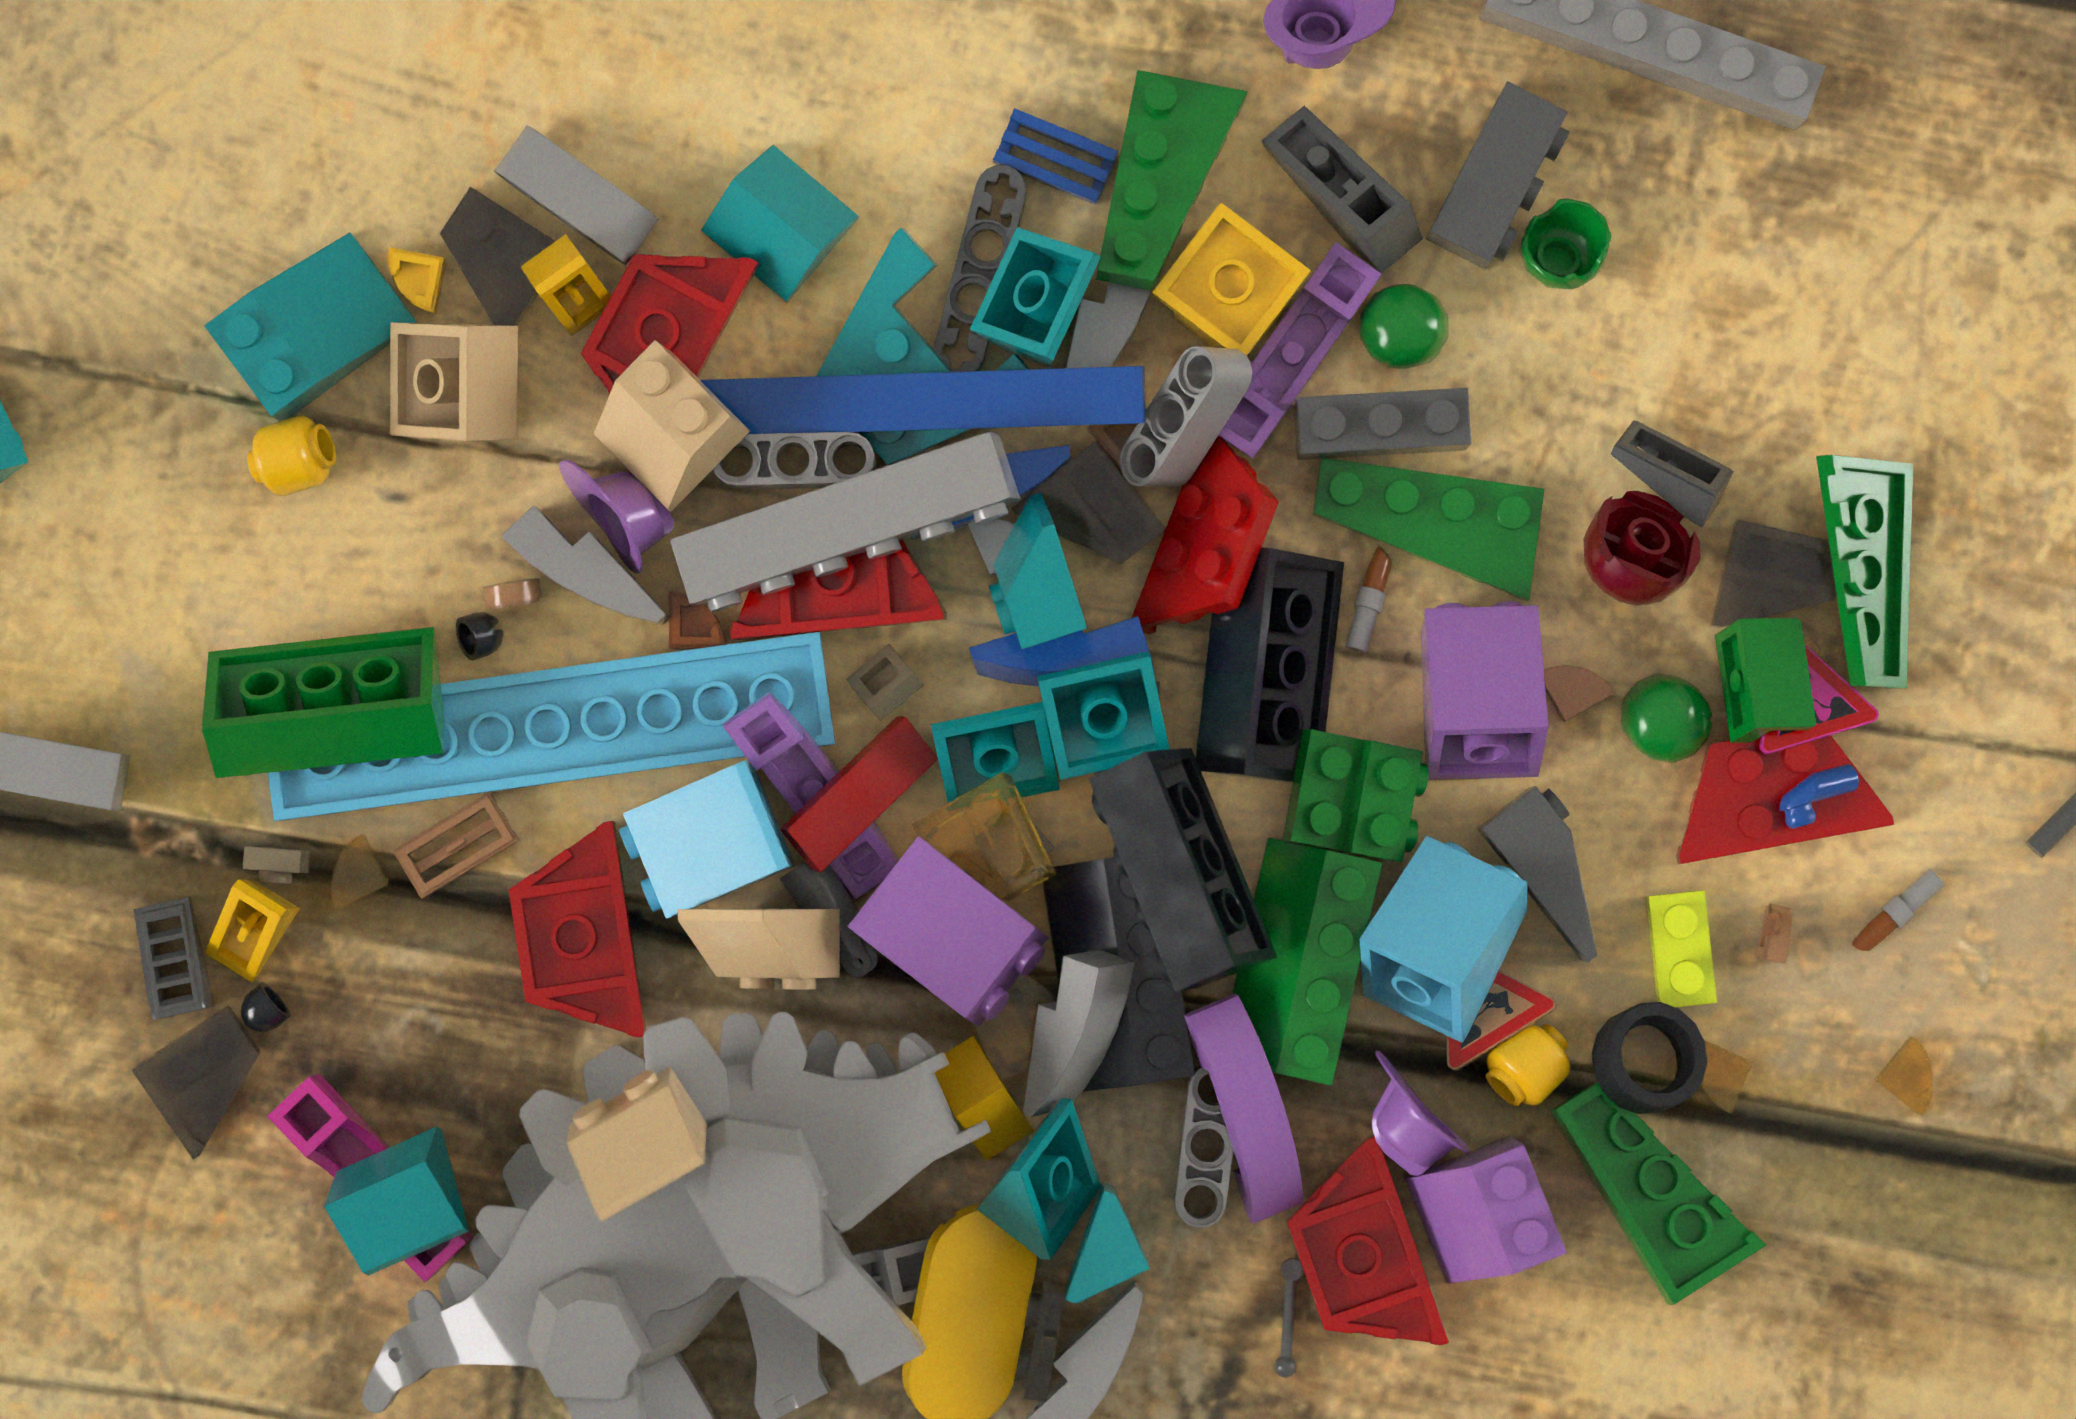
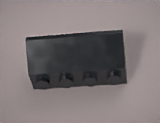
M1261 547L1239 607L1220 614L1212 613L1196 760L1201 772L1293 783L1303 728L1326 732L1344 562Z
M1192 748L1146 751L1089 778L1094 791L1092 794L1094 810L1099 819L1107 824L1115 843L1113 849L1115 862L1120 871L1126 877H1129L1137 897L1135 900L1137 916L1142 925L1150 930L1159 951L1156 957L1159 970L1165 980L1172 984L1175 992L1198 988L1278 958Z
M1114 857L1040 869L1058 985L1060 984L1063 956L1102 950L1135 962L1128 998L1117 1031L1102 1063L1082 1092L1195 1076L1188 1027L1184 1018L1185 1009L1182 991L1175 992L1172 984L1165 980L1159 970L1156 958L1159 951L1150 930L1142 925L1135 910V900L1137 897L1129 877H1126L1120 871Z

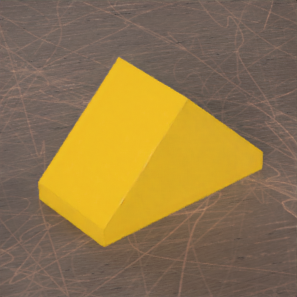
M567 234L520 266L537 293L571 336L599 317L611 298L607 289Z
M238 879L231 888L205 954L252 983L259 975L300 908L254 879Z
M974 1035L944 1053L949 1065L934 1073L950 1109L964 1130L984 1120L987 1121L991 1132L973 1141L986 1161L1034 1131Z

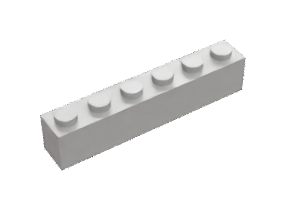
M1486 0L1479 18L1488 23L1793 130H1797L1807 120L1826 67L1639 0Z
M989 431L672 538L670 543L690 605H708L710 612H717L743 603L740 593L761 587L763 595L771 594L796 585L793 578L794 575L814 569L815 576L821 577L848 568L846 558L866 551L869 559L895 553L901 550L899 540L920 534L922 542L946 536L955 532L953 522L970 516H974L976 524L1000 518L1008 514L1006 504L1020 500V496L999 434Z

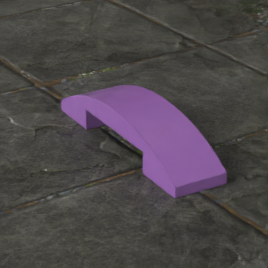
M1335 242L1251 363L1252 379L1249 388L1218 436L1253 459L1345 329L1382 273Z
M770 692L723 723V728L756 771L760 768L763 770L795 813L839 772L800 722ZM874 821L829 865L854 898L857 899L881 883L899 859Z
M1232 994L1184 1014L1201 1068L1209 1071L1239 1168L1233 1170L1249 1222L1255 1224L1303 1203L1299 1162L1286 1111L1263 1047L1239 996Z

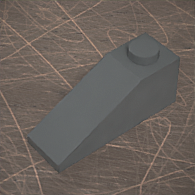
M1305 106L1300 108L1262 140L1267 151L1343 240L1380 273H1383L1423 240L1411 203Z
M1536 786L1529 787L1479 826L1477 830L1503 863L1517 873L1522 880L1527 881V893L1579 959L1583 962H1590L1597 956L1572 832L1563 821L1570 814L1549 788L1541 793Z

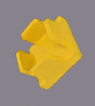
M1220 202L1152 291V296L1174 312L1173 318L1211 347L1238 349L1247 356L1289 304L1293 295L1308 277L1311 270Z

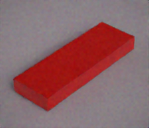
M897 716L779 830L812 871L822 872L938 760V757L909 720L904 716Z

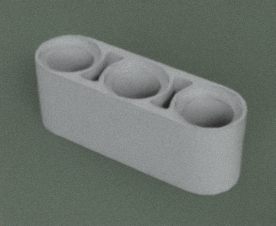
M526 125L494 170L497 175L624 265H627L659 220L637 201L528 125Z
M1193 346L1180 356L1147 408L1146 423H1138L1124 444L1120 455V467L1126 481L1135 486L1178 488L1189 481L1249 388L1252 379V368L1246 354L1238 349Z
M857 433L747 434L734 448H745L752 453L753 463L749 472L739 477L729 476L723 470V459L713 469V472L723 484L739 490L823 488L874 471L877 461L874 449L869 441ZM849 445L858 446L866 453L864 467L861 471L852 475L843 474L835 467V457L838 451ZM789 447H802L809 453L810 457L806 470L800 475L795 476L786 475L781 472L778 463L782 452Z
M1198 1065L1194 1069L1195 1076H1190L1187 1083L1174 1187V1206L1179 1217L1187 1225L1195 1228H1208L1220 1220L1226 1208L1233 1147L1219 1103L1205 1102L1198 1094L1199 1081L1204 1075L1209 1073V1071ZM1202 1129L1216 1130L1222 1137L1223 1145L1221 1151L1211 1159L1198 1158L1191 1151L1192 1138ZM1203 1185L1209 1187L1215 1193L1216 1201L1214 1207L1205 1215L1191 1214L1184 1207L1185 1194L1194 1186Z

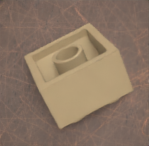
M390 323V435L461 441L517 439L518 326L458 323Z
M654 340L615 380L594 435L667 510L672 512L750 430L675 354Z
M678 909V922L716 977H740V988H774V978H782V989H816V978L840 977V909Z
M671 1066L657 1074L653 1070L640 1073L623 1087L624 1093L606 1103L602 1099L594 1100L580 1108L572 1117L573 1122L569 1124L567 1145L593 1208L601 1222L705 1163L707 1123Z

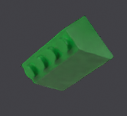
M434 627L208 652L202 732L215 777L248 776L252 774L442 754L444 709Z
M1267 838L1254 901L1278 958L1237 973L1232 994L1239 996L1257 1033L1272 1072L1332 1086L1361 960L1360 938L1369 924L1382 867L1381 862Z

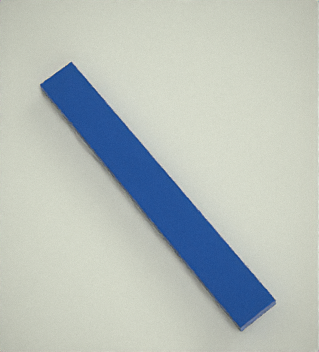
M1145 366L700 380L750 430L748 434L1146 423Z

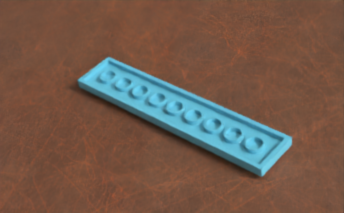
M821 633L800 634L441 684L444 709L442 754L268 773L274 821H284L741 758L746 756L723 728V723L769 692L790 711L819 746L835 745Z

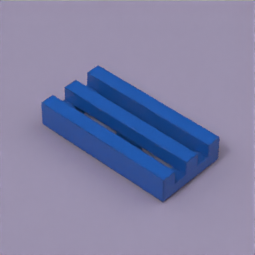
M1014 108L1010 122L1002 136L1000 146L993 158V163L1012 167L1021 175L1097 205L1118 151ZM1021 126L1101 159L1102 163L1100 167H1097L1017 133ZM1012 145L1095 179L1092 187H1087L1009 155Z

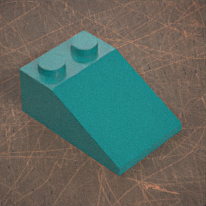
M349 232L250 291L204 326L271 417L282 421L291 418L390 344V323L418 322L354 236Z

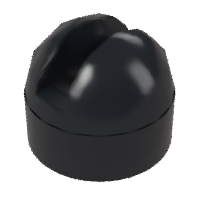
M487 612L472 613L459 617L456 621L458 643L464 655L471 661L489 656L499 649L503 641V630H494L493 628L498 624L499 620Z
M261 982L244 997L241 1006V1017L245 1025L257 1032L274 1030L291 1017L290 1011L283 1000L264 982Z

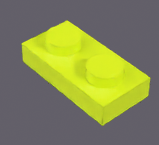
M1705 890L1646 896L1657 1002L1673 1007L1717 1003Z

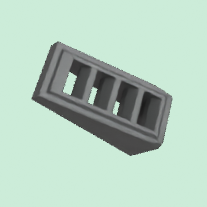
M1635 420L1632 421L1611 452L1614 458L1665 501L1700 527L1704 526L1718 506L1734 472L1723 464Z
M191 897L134 909L152 1020L215 1007ZM180 916L181 927L153 933L151 922ZM184 939L185 949L158 955L156 944ZM187 960L188 972L162 977L160 966ZM191 983L192 994L167 999L165 988Z

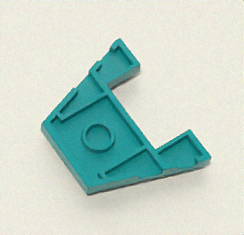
M900 228L894 233L816 376L953 372L896 307V304L938 266L905 228ZM1013 354L995 371L1030 370V368L1017 354ZM970 429L871 431L858 433L869 441L875 452L887 465H892Z

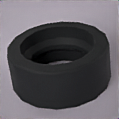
M1662 1002L1640 1003L1609 1018L1597 1033L1592 1050L1594 1076L1603 1093L1620 1108L1637 1114L1659 1113L1691 1098L1703 1082L1708 1063L1705 1041L1696 1023L1680 1009ZM1650 1025L1657 1028L1669 1039L1676 1052L1677 1071L1675 1079L1662 1090L1648 1091L1642 1089L1629 1077L1623 1065L1621 1052L1623 1039L1630 1030L1637 1026Z

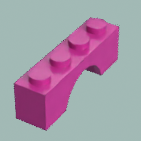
M320 1073L309 1076L267 1116L307 1159L318 1164L333 1177H335L338 1170L390 1148ZM470 1231L407 1258L404 1262L425 1283L455 1257L473 1239L474 1235Z

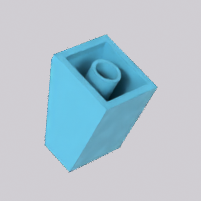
M747 760L736 763L623 813L627 826L620 828L619 832L631 860L641 857L649 878L641 881L646 899L652 911L655 912L662 909L666 919L677 916L678 909H694L795 867L757 772Z
M1426 835L1360 938L1363 996L1463 1043L1527 913V881L1522 880L1517 873L1502 865L1492 866L1472 857L1467 850L1452 842L1442 843Z

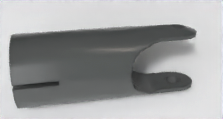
M804 862L780 878L798 908L840 909V962L850 975L862 977L876 967L878 955L874 947L847 927L859 910L830 865L822 872H814Z

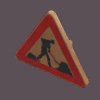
M1499 970L1464 1042L1461 1043L1447 1036V1065L1455 1071L1467 1066L1504 1041L1554 1012L1557 1007L1555 999Z

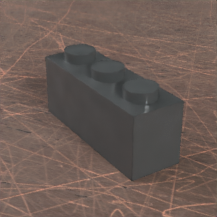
M1507 81L1442 205L1426 240L1483 269L1487 268L1493 257L1503 261L1518 234V230L1510 227L1518 208L1521 207L1529 211L1544 183L1543 180L1535 177L1544 157L1555 161L1570 131L1560 127L1568 112Z
M1468 388L1298 397L1294 403L1297 460L1321 459V457L1341 458L1465 451L1471 445Z

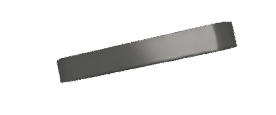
M995 165L987 168L980 175L974 190L934 345V351L953 372L980 371L985 361L989 340L976 335L972 331L969 333L967 349L975 354L973 362L963 361L960 369L951 368V359L943 355L945 347L952 348L957 345L960 334L959 328H949L950 320L954 318L966 326H971L975 319V316L967 315L958 308L957 297L959 292L969 285H979L988 291L1013 234L1020 225L1026 202V185L1019 172L1007 165ZM1000 177L1009 179L1010 189L1017 192L1015 199L1006 198L1002 205L1001 219L1012 218L1008 228L995 220H977L980 210L991 215L993 196L989 192H985L988 185L996 186L999 183ZM993 231L1002 238L1004 243L1001 255L995 260L981 261L972 254L971 243L978 233Z

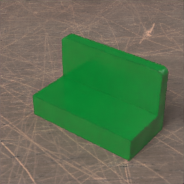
M1740 618L1715 635L1730 743H1751L1770 731L1809 730L1816 725L1802 623L1798 618Z

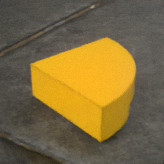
M389 247L388 266L398 290L417 308L436 315L446 259L440 256Z

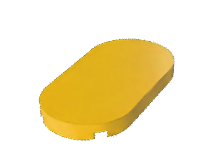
M980 1204L966 1206L955 1212L954 1214L957 1216L951 1218L946 1224L941 1223L932 1233L925 1249L912 1322L917 1327L927 1349L922 1355L903 1364L902 1380L908 1398L926 1419H988L1003 1405L1013 1386L1034 1281L1037 1255L977 1210Z

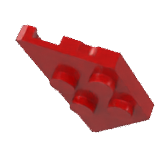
M634 254L580 354L594 374L599 377L608 390L609 395L615 380L654 340L675 354L699 377L760 263L751 258Z
M1219 436L1192 477L1180 490L1131 617L1138 616L1144 634L1156 633V625L1173 620L1183 625L1200 620L1207 613L1220 614L1237 609L1279 501L1266 485L1258 482L1256 472L1248 461L1238 456L1228 442Z
M902 539L899 540L901 550L895 553L869 559L866 551L846 558L848 568L816 577L814 569L794 575L793 578L796 585L775 593L763 595L761 587L749 590L739 618L732 624L730 637L733 640L942 621L947 620V611Z
M1831 735L1771 754H1764L1760 750L1761 737L1751 743H1730V740L1707 745L1701 766L1698 788L1694 791L1688 812L1690 816L1682 844L1678 847L1676 858L1678 864L1690 863L1894 825V820L1891 813ZM1845 764L1854 767L1859 779L1858 787L1854 792L1811 803L1816 813V820L1812 824L1793 829L1786 825L1784 810L1780 811V802L1784 794L1814 772Z
M607 821L596 827L594 831L570 848L555 856L539 870L510 888L509 897L525 1002L565 1013L574 1018L593 1024L596 1023L638 1038L644 1037L646 1024L615 821Z
M1368 1136L1286 1220L1324 1330L1368 1334L1374 1337L1395 1340L1396 1338L1429 1342L1434 1345L1447 1344L1449 1340L1383 1151L1377 1144L1375 1136Z

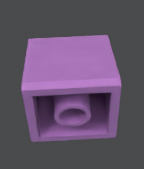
M1505 601L1491 607H1466L1459 603H1446L1436 608H1425L1421 646L1425 764L1429 769L1428 780L1539 777L1549 725L1538 605L1523 606L1518 602Z
M919 836L847 926L956 1012L979 1027L985 1019L988 1021L992 1020L1003 1010L1010 997L1007 991L1020 974L1027 975L1038 965L1045 953V948L1042 946L1049 938V936L950 858Z
M1510 1136L1475 1149L1469 1154L1465 1153L1432 1166L1419 1176L1410 1175L1405 1177L1447 1284L1513 1275L1567 1253L1525 1146Z

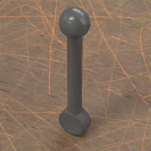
M1293 1258L1285 1260L1280 1268L1281 1274L1286 1281L1281 1355L1275 1361L1274 1369L1280 1377L1284 1378L1292 1376L1297 1368L1296 1362L1292 1358L1296 1286L1297 1280L1303 1275V1268L1301 1262Z

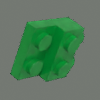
M1303 728L1282 840L1383 860L1403 862L1404 852H1411L1418 838V823L1415 819H1411L1415 796L1420 797L1423 795L1429 779L1428 766L1421 763L1423 751Z

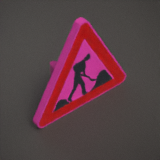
M1805 644L1816 725L1809 730L1770 731L1761 736L1759 748L1764 754H1771L1867 725L1878 719V710Z

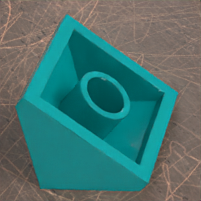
M772 145L733 178L701 231L733 258H751L760 263L754 276L788 303L859 219V216L776 146Z
M1149 651L1037 676L1060 780L1110 769L1146 751L1170 749Z
M1043 702L931 724L950 812L1060 790Z
M1060 1099L1027 1138L977 1208V1210L1040 1259H1052L1101 1188V1183L1072 1099Z
M437 1126L338 1170L324 1204L326 1212L358 1266L367 1276L469 1232L443 1132Z
M1102 1182L1064 1288L1065 1300L1073 1303H1079L1150 1269L1148 1259L1114 1187Z

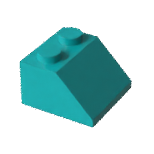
M1017 227L970 330L1011 354H1017L1019 357L1049 367L1055 358L1101 256Z
M1041 492L1030 495L993 563L998 583L988 585L1004 634L1016 632L1021 649L1087 629L1060 540Z

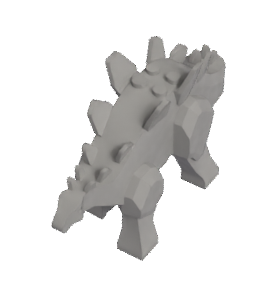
M782 1011L772 1015L764 1035L755 1016L750 1013L730 1014L723 1021L719 1056L692 1019L681 1017L650 1026L643 1034L645 1060L623 1046H612L586 1062L583 1068L588 1103L597 1099H602L606 1103L624 1093L623 1087L640 1073L653 1070L657 1074L671 1066L707 1123L705 1163L601 1222L593 1208L567 1145L569 1124L573 1122L572 1117L580 1108L588 1103L548 1089L536 1091L521 1107L519 1115L531 1143L521 1145L503 1168L502 1176L516 1207L487 1205L480 1210L475 1218L476 1228L480 1233L473 1237L470 1245L479 1270L463 1262H454L446 1270V1277L441 1280L439 1285L443 1305L433 1292L429 1290H422L409 1300L408 1310L411 1323L394 1332L385 1342L367 1379L362 1395L363 1405L372 1413H380L386 1410L403 1387L422 1379L435 1368L456 1365H517L540 1369L554 1396L557 1399L564 1400L572 1419H720L697 1383L680 1351L691 1345L737 1290L746 1314L757 1360L754 1406L761 1419H777L829 1392L831 1387L821 1368L819 1333L843 1351L858 1385L861 1386L922 1355L927 1347L913 1322L854 1259L841 1234L853 1228L931 1162L991 1132L987 1121L984 1120L961 1132L959 1131L934 1073L949 1065V1062L944 1052L937 1055L935 1048L916 1033H909L906 1037L900 1039L899 1069L902 1073L897 1074L893 1061L885 1048L879 1043L870 1044L865 1055L858 1043L846 1041L839 1049L837 1038L832 1032L819 1030L806 1048L794 1017Z

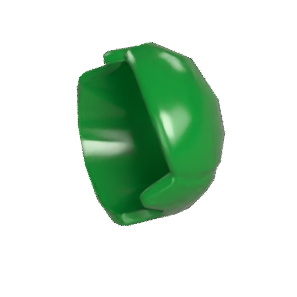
M1568 198L1559 199L1549 210L1540 215H1535L1530 220L1525 229V235L1522 238L1520 254L1527 272L1547 288L1576 289L1591 281L1601 271L1612 236L1605 216L1590 203Z
M1412 284L1392 285L1375 293L1360 314V338L1370 356L1389 368L1407 369L1434 360L1447 341L1448 314L1437 296L1419 286Z
M1655 673L1637 681L1623 698L1621 726L1635 747L1643 754L1649 756L1650 759L1676 763L1695 755L1709 739L1712 728V713L1708 702L1700 690L1690 682L1678 676Z

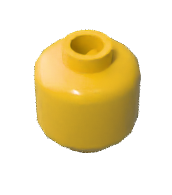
M303 415L291 417L258 429L253 438L252 451H249L247 455L248 468L254 480L258 483H264L272 493L279 496H287L324 483L329 476L331 467L336 462L335 445L329 431L324 425L316 424L312 419Z
M1533 1024L1489 1051L1486 1057L1489 1069L1486 1079L1492 1089L1503 1100L1513 1106H1519L1521 1103L1530 1106L1539 1105L1566 1079L1570 1072V1062L1565 1053L1569 1047L1563 1035L1551 1025L1543 1024L1539 1027Z

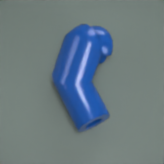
M1845 764L1814 772L1784 794L1780 802V811L1784 810L1786 825L1793 829L1812 824L1816 820V813L1811 803L1854 792L1859 784L1858 775L1854 767Z

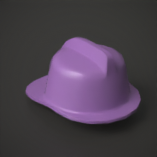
M1272 0L1266 6L1263 23L1268 37L1276 46L1282 48L1283 56L1288 64L1297 63L1312 69L1330 68L1343 61L1351 52L1354 43L1366 39L1384 28L1394 14L1397 0Z
M567 459L559 462L560 472L570 491L607 535L620 559L633 573L642 572L641 555L659 542L660 539L668 535L674 528V520L670 512L632 473L618 472L592 479L574 462Z
M1377 1050L1375 1052L1376 1056L1391 1078L1373 1111L1372 1129L1376 1142L1384 1153L1414 1176L1423 1174L1455 1147L1469 1154L1471 1152L1469 1146L1425 1106L1398 1070Z

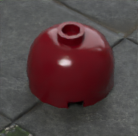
M1627 491L1622 498L1612 500L1613 496H1611L1598 509L1583 538L1585 567L1596 585L1604 593L1619 602L1634 606L1661 602L1676 593L1693 574L1701 558L1700 540L1695 531L1689 537L1687 530L1680 524L1685 516L1667 501L1656 495L1641 491Z

